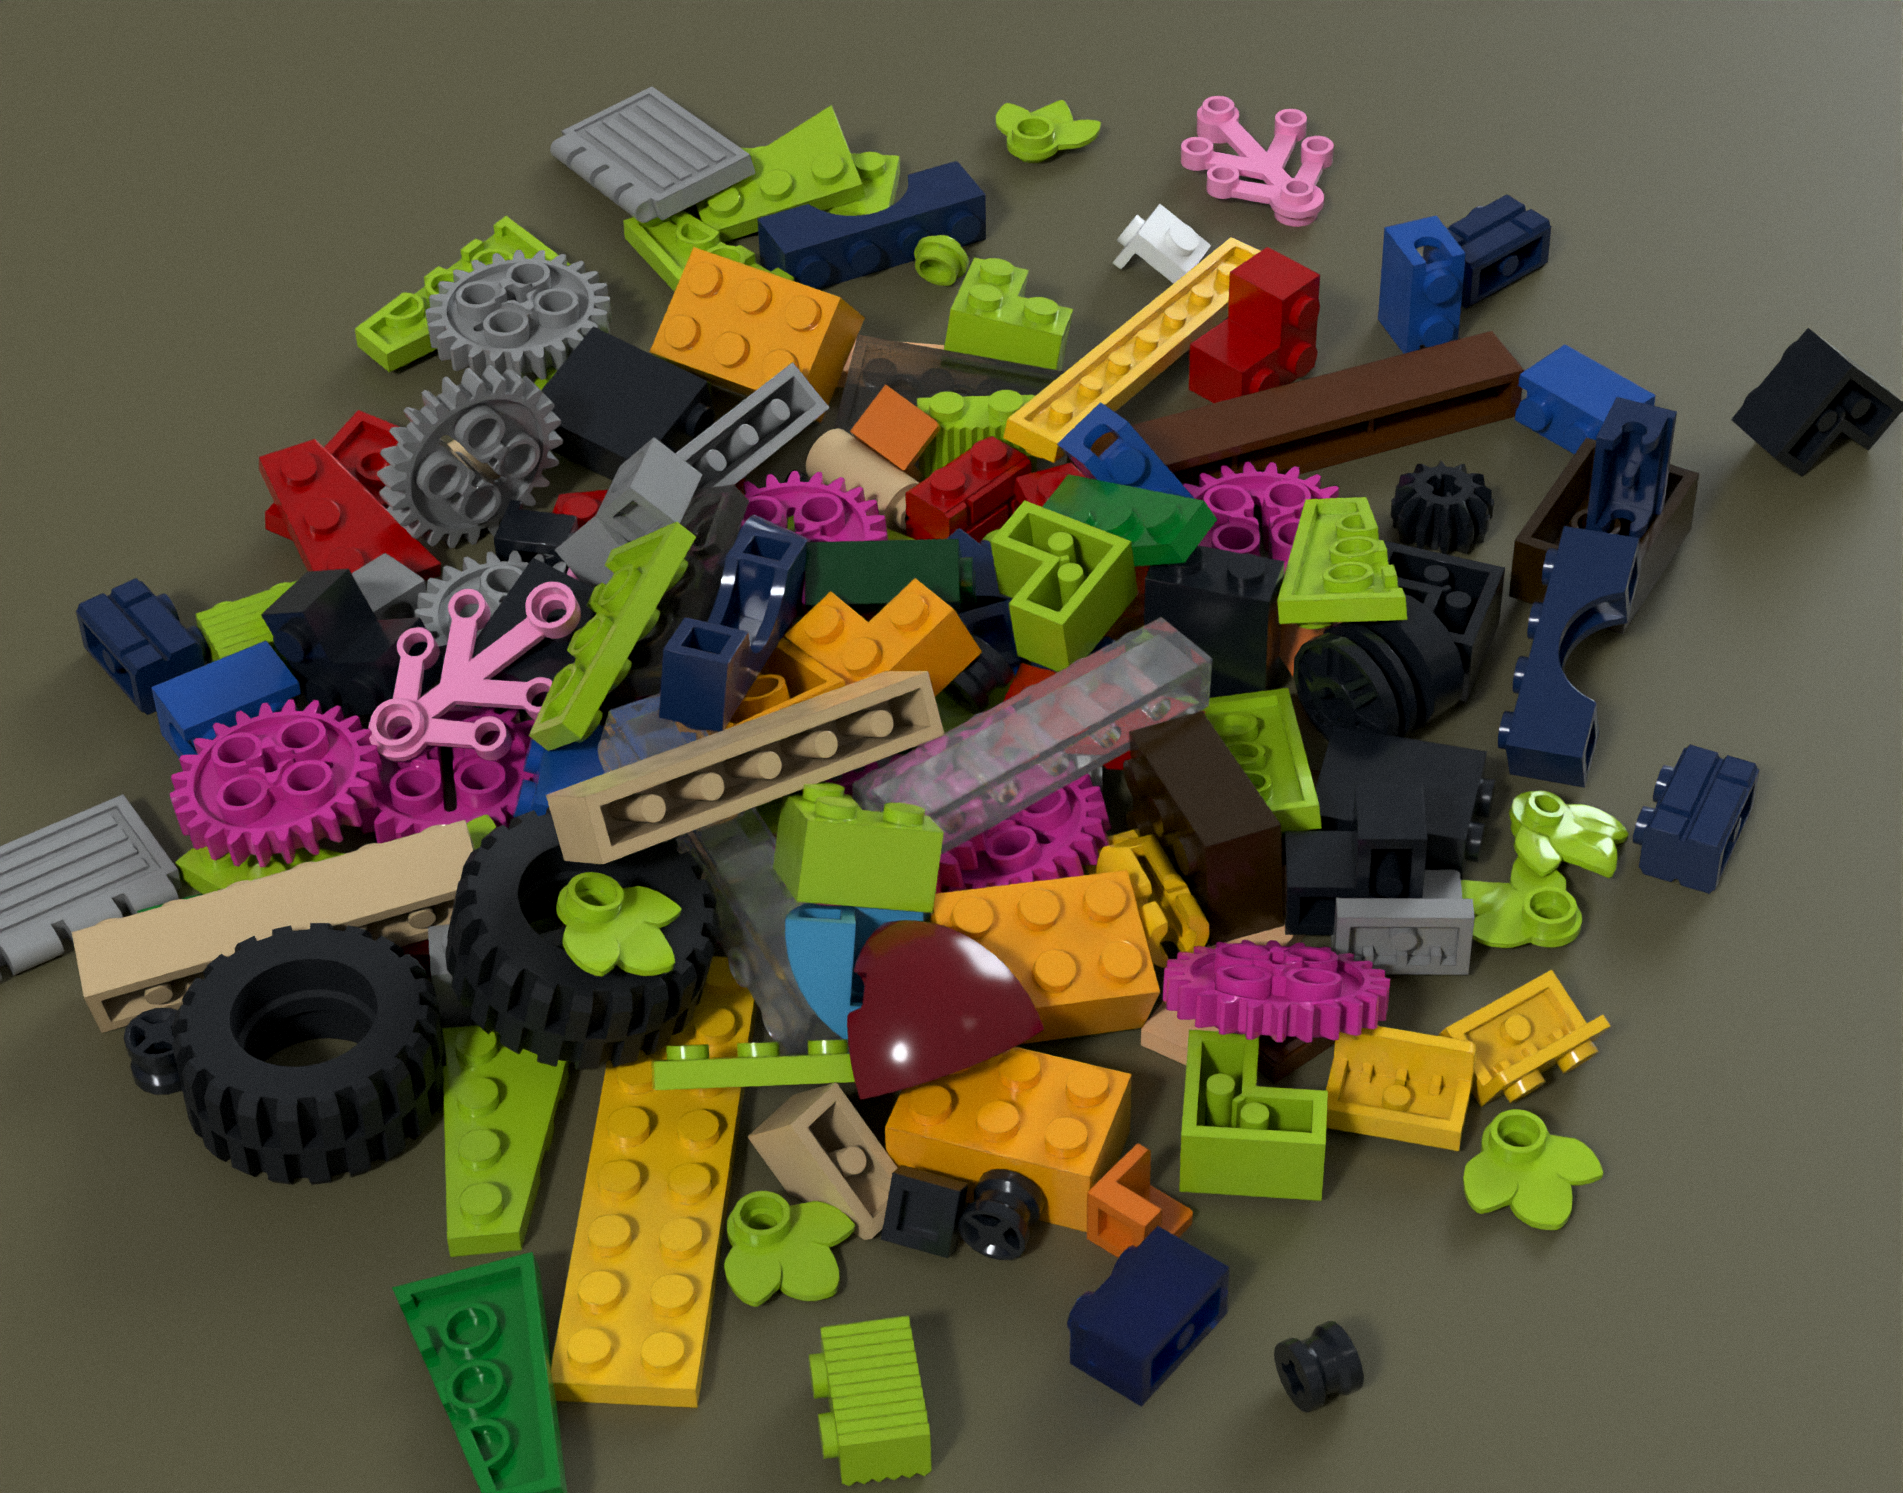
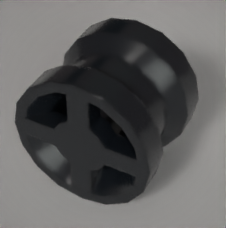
M971 635L982 653L953 679L943 691L966 711L974 715H980L989 705V695L994 689L1005 688L1015 676L1009 664L995 649L982 639Z
M154 1008L144 1011L133 1018L125 1028L124 1042L128 1055L131 1058L130 1067L135 1084L143 1091L154 1095H169L182 1091L172 1047L174 1042L172 1027L175 1013L178 1011L176 1009Z
M992 1169L983 1173L974 1189V1202L968 1204L958 1221V1231L963 1240L973 1250L986 1257L996 1260L1015 1259L1020 1257L1029 1242L1030 1230L1028 1227L1036 1224L1044 1210V1197L1040 1189L1023 1175L1006 1169Z
M1327 1321L1316 1326L1311 1337L1303 1341L1297 1338H1288L1275 1346L1274 1359L1280 1381L1289 1398L1302 1412L1309 1413L1322 1407L1326 1397L1335 1392L1347 1396L1360 1390L1363 1386L1364 1374L1358 1352L1348 1334L1335 1321Z

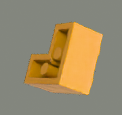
M916 578L869 622L830 591L785 634V637L791 644L845 681L846 685L885 671H928L935 697L982 653L956 611Z

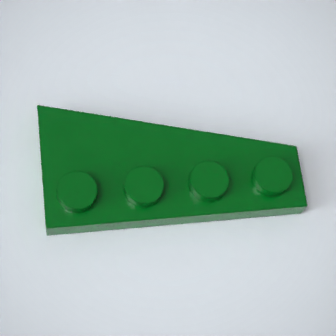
M1070 474L1065 477L1042 506L1131 541L1134 566L1185 563L1217 521V518L1203 500Z
M533 1252L392 1287L481 1493H567L555 1388L551 1372V1356L541 1274Z

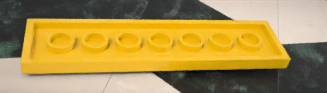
M713 956L699 1005L695 1007L692 1020L683 1032L672 1035L670 1044L666 1046L709 1044V1057L737 1056V1043H751L762 978L760 958ZM666 1046L650 1055H646L643 1050H640L638 1060L613 1067L611 1060H609L606 1064L551 1364L556 1401L698 1408L745 1087L652 1089L651 1060H667Z

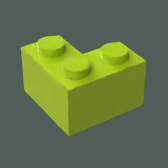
M974 257L950 309L941 369L969 376L990 378V381L1041 392L1056 380L1061 373L1073 309L1058 306L1056 302L1048 298H1024L1029 270L1014 267L1010 262L999 258L983 260Z
M1024 500L990 541L998 590L1000 594L1013 598L1009 602L1017 656L1071 677L1138 594L1132 544L1127 539Z
M829 782L804 784L803 790L782 797L773 869L797 902L933 913L944 832L930 816H925L924 808L906 803L884 804L883 812L862 810L850 794H844L845 788L843 786Z
M1189 1029L1181 1131L1179 1192L1322 1201L1328 1091L1257 1086L1259 1037L1249 1040L1246 1039L1245 1034L1230 1033L1221 1035L1219 1031Z

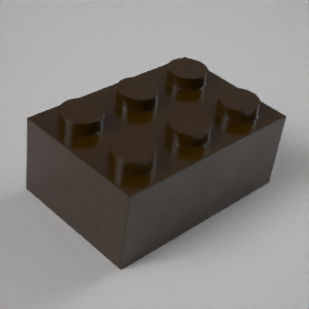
M1586 437L1515 539L1509 588L1510 597L1530 604L1534 602L1543 603L1548 587L1542 585V571L1547 550L1549 548L1558 549L1564 526L1580 529L1586 528L1596 440ZM1670 464L1664 509L1661 515L1654 514L1646 533L1639 538L1641 573L1628 623L1605 629L1620 634L1625 632L1692 528L1699 473ZM1624 518L1614 519L1611 521L1610 529L1606 533L1629 536L1630 523L1632 522Z
M1203 711L1129 731L1131 759L1124 761L1123 772L1127 787L1133 796L1134 810L1128 811L1126 814L1128 831L1135 830L1138 837L1150 834L1155 835L1177 874L1181 875L1191 895L1194 896L1209 922V939L1206 944L1213 946L1216 945V942H1227L1284 926L1281 824Z

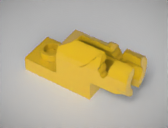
M1130 830L1108 836L1109 845L1097 849L1099 853L1097 865H1081L1084 875L1128 871L1152 963L1167 968L1168 956L1160 944L1162 942L1172 941L1180 952L1194 953V946L1205 947L1209 939V922L1196 899L1191 895L1187 884L1181 875L1177 874L1155 835L1150 834L1138 837L1135 830Z

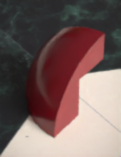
M917 920L885 922L868 938L856 961L854 972L862 977L865 986L863 1004L861 1008L848 1014L847 1032L851 1066L860 1100L913 1087L966 1069L1010 1050L1044 1030L1040 1016L1030 996L1009 968L980 943L951 928Z

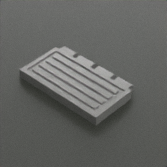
M653 86L562 130L563 136L554 140L550 147L553 157L642 223H646L656 217L663 221L755 174L749 153Z
M124 794L0 846V967L7 965L11 973L17 975L64 954L61 940L68 938L74 947L72 932L95 926L106 919L123 918L122 914L127 911L130 915L137 914L138 910L179 899L176 890L182 888L177 867Z

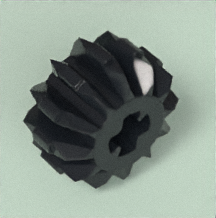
M1441 460L1436 467L1432 468L1424 464H1417L1413 473L1400 475L1399 484L1395 489V496L1391 500L1390 516L1393 518V527L1399 531L1401 543H1416L1417 548L1437 550L1442 554H1446L1448 550L1453 549L1467 554L1471 544L1484 543L1485 535L1489 531V522L1493 518L1494 508L1492 490L1485 486L1484 475L1479 473L1468 474L1465 464H1460L1454 468L1446 467Z

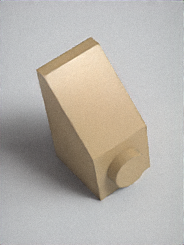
M837 1082L792 1095L748 1136V1139L787 1193L803 1203L819 1201L835 1206L855 1224L853 1233L863 1240L872 1239L883 1229L892 1173L897 1169V1166Z

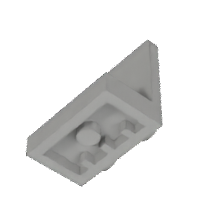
M1425 870L1423 899L1336 898L1334 933L1331 935L1332 952H1335L1337 955L1352 953L1354 954V961L1373 962L1372 969H1382L1385 971V974L1468 975L1475 919L1473 899H1462L1460 873L1456 870Z

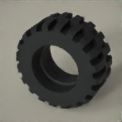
M549 807L545 815L537 816L533 810L511 819L509 829L504 825L495 828L482 839L480 848L470 853L463 866L461 879L458 881L447 935L448 942L445 957L447 971L453 977L452 988L459 1002L465 1008L472 1006L470 1017L487 1034L493 1030L501 1035L500 1043L519 1055L523 1049L538 1055L537 1062L554 1067L557 1066L558 1060L575 1062L576 1070H595L599 1068L600 1062L611 1060L613 1067L637 1061L640 1050H643L646 1055L659 1051L670 1044L672 1035L683 1032L692 1020L695 1007L699 1005L719 935L720 918L715 912L717 900L708 880L701 879L702 868L688 851L682 854L677 851L678 842L675 838L606 864L564 861ZM586 872L605 874L617 881L622 888L635 886L650 888L665 895L682 908L681 914L675 921L660 928L672 948L675 958L674 968L667 973L654 976L631 974L622 970L617 964L606 975L602 977L594 976L578 967L565 950L554 946L542 938L530 926V923L543 918L558 916L556 905L560 891L569 884L573 877Z
M310 923V929L293 931L290 925L272 929V936L257 941L255 936H252L238 943L234 948V954L229 957L220 954L207 965L203 971L204 980L196 977L182 998L183 1005L175 1013L172 1027L174 1036L172 1047L189 1122L195 1134L203 1138L205 1147L214 1156L225 1162L231 1159L232 1168L255 1178L260 1172L267 1173L268 1180L275 1183L293 1185L294 1178H309L312 1185L331 1183L332 1175L349 1172L352 1178L370 1171L371 1162L381 1157L388 1162L406 1148L405 1139L407 1137L415 1140L432 1121L431 1113H434L439 1108L444 1097L443 1066H447L438 999L434 985L427 980L426 970L414 957L409 954L404 955L403 948L383 936H380L376 941L372 940L371 933L367 930L349 925L345 931L333 930V926L330 923ZM331 1038L357 1043L356 1046L346 1053L319 1064L288 1067L265 1062L284 1048L308 1040Z

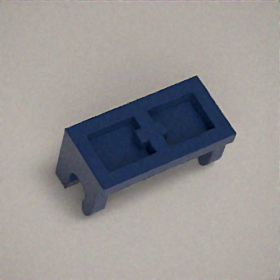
M1616 397L1596 438L1586 530L1606 533L1610 529L1612 520L1624 518L1632 522L1630 523L1629 536L1641 538L1646 533L1654 514L1661 515L1665 503L1677 411Z

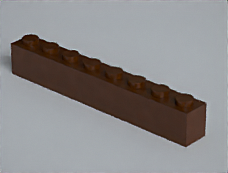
M1488 331L1131 426L1182 485L1186 483L1199 487L1201 473H1206L1219 479L1221 478V466L1224 465L1232 469L1235 474L1243 473L1245 462H1250L1256 472H1264L1270 462H1274L1277 466V473L1284 475L1296 466L1299 467L1300 475L1515 417L1516 408L1519 407L1522 388L1518 386L1519 374L1524 372V369L1494 332ZM1111 432L1102 435L1093 443L1091 451L1099 457L1117 440ZM1067 456V463L1071 462L1081 472V470Z

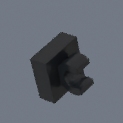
M901 1165L892 1173L881 1240L949 1258L957 1250L960 1235L958 1221L964 1211L969 1183Z

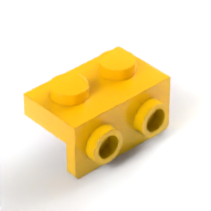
M1550 970L1446 1027L1438 1036L1470 1041L1476 1044L1472 1094L1482 1107L1502 1095L1506 1096L1510 1104L1526 1097L1546 1082L1541 1073L1555 1065H1558L1563 1074H1566L1587 1062L1599 1052L1593 1042L1608 1030L1611 1025L1604 1015L1587 1023L1553 970Z
M1377 1025L1376 1029L1362 1028L1361 1035L1359 1036L1339 1032V1040H1335L1334 1058L1326 1091H1328L1326 1128L1459 1151L1472 1092L1476 1044L1445 1036H1435Z

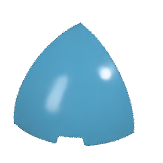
M806 903L794 908L786 915L785 940L792 973L809 1006L837 1035L843 1039H848L847 1016L850 1012L861 1008L863 1004L865 986L862 977L854 972V968L868 938L885 922L899 920L923 921L924 912Z

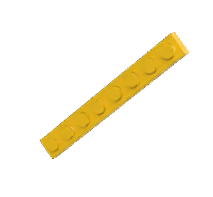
M1230 237L1007 419L1003 438L1024 448L1032 456L1044 458L1055 463L1066 454L1057 443L1100 402L1116 412L1190 349V343L1219 325L1228 317L1230 271L1259 253L1260 250Z

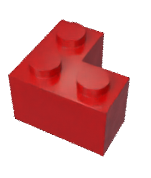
M1266 247L1230 271L1228 318L1190 343L1189 390L1214 404L1290 384L1299 377L1307 375L1315 367L1318 355L1316 340L1318 315L1320 312V274L1269 247Z

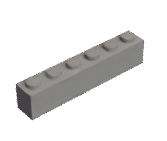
M793 362L675 453L703 474L680 522L682 526L829 409V406ZM594 516L558 546L555 551L581 582L595 588L602 582L606 585L614 574L604 566L611 550L630 541L597 516Z

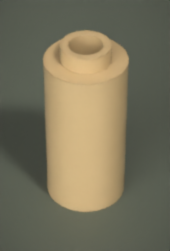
M832 429L821 435L813 444L807 456L806 472L811 478L816 472H822L824 485L827 486L834 480L842 477L845 479L846 492L859 486L862 487L865 501L874 499L877 501L879 515L885 516L886 528L904 534L906 532V520L909 519L906 514L905 493L918 485L919 482L843 429Z

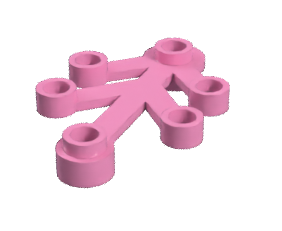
M1212 96L1205 99L1203 105L1197 111L1196 132L1199 137L1187 138L1181 144V164L1186 169L1193 171L1208 170L1206 190L1212 197L1220 199L1232 197L1270 204L1275 218L1280 223L1287 226L1301 227L1313 223L1324 206L1323 191L1316 184L1323 170L1330 167L1333 163L1334 144L1329 138L1323 136H1310L1304 139L1307 128L1306 114L1297 109H1284L1275 115V137L1266 152L1239 124V111L1234 106V102L1224 96ZM1304 139L1301 144L1302 166L1295 178H1291L1284 168L1296 143ZM1227 142L1239 156L1214 152L1213 143ZM1239 176L1260 179L1266 184L1239 180Z
M546 582L535 587L526 599L527 618L473 659L477 631L484 628L489 621L491 615L490 607L483 595L477 590L463 589L455 593L448 604V612L452 621L441 680L437 686L422 697L421 690L424 670L431 668L437 662L440 649L432 634L425 628L413 627L403 632L397 641V652L401 658L393 699L384 701L375 709L368 729L370 728L372 732L369 740L372 745H377L379 755L391 761H406L421 754L428 745L474 748L478 756L485 760H497L506 755L511 747L512 738L508 729L499 718L485 716L476 720L475 723L438 718L456 705L525 709L528 715L536 720L542 706H532V700L537 694L548 692L553 682L552 680L545 677H536L528 682L490 679L544 638H562L569 635L577 627L581 618V609L571 589L560 582ZM466 605H479L477 612L473 616L468 618L460 617V612ZM557 609L566 610V614L561 619L555 622H546L548 615L552 611ZM418 642L428 643L426 650L421 655H409V651L414 644ZM402 725L412 726L411 731L406 736L396 740L393 739V734L398 727ZM487 732H500V736L494 744L489 746L480 745L481 738Z

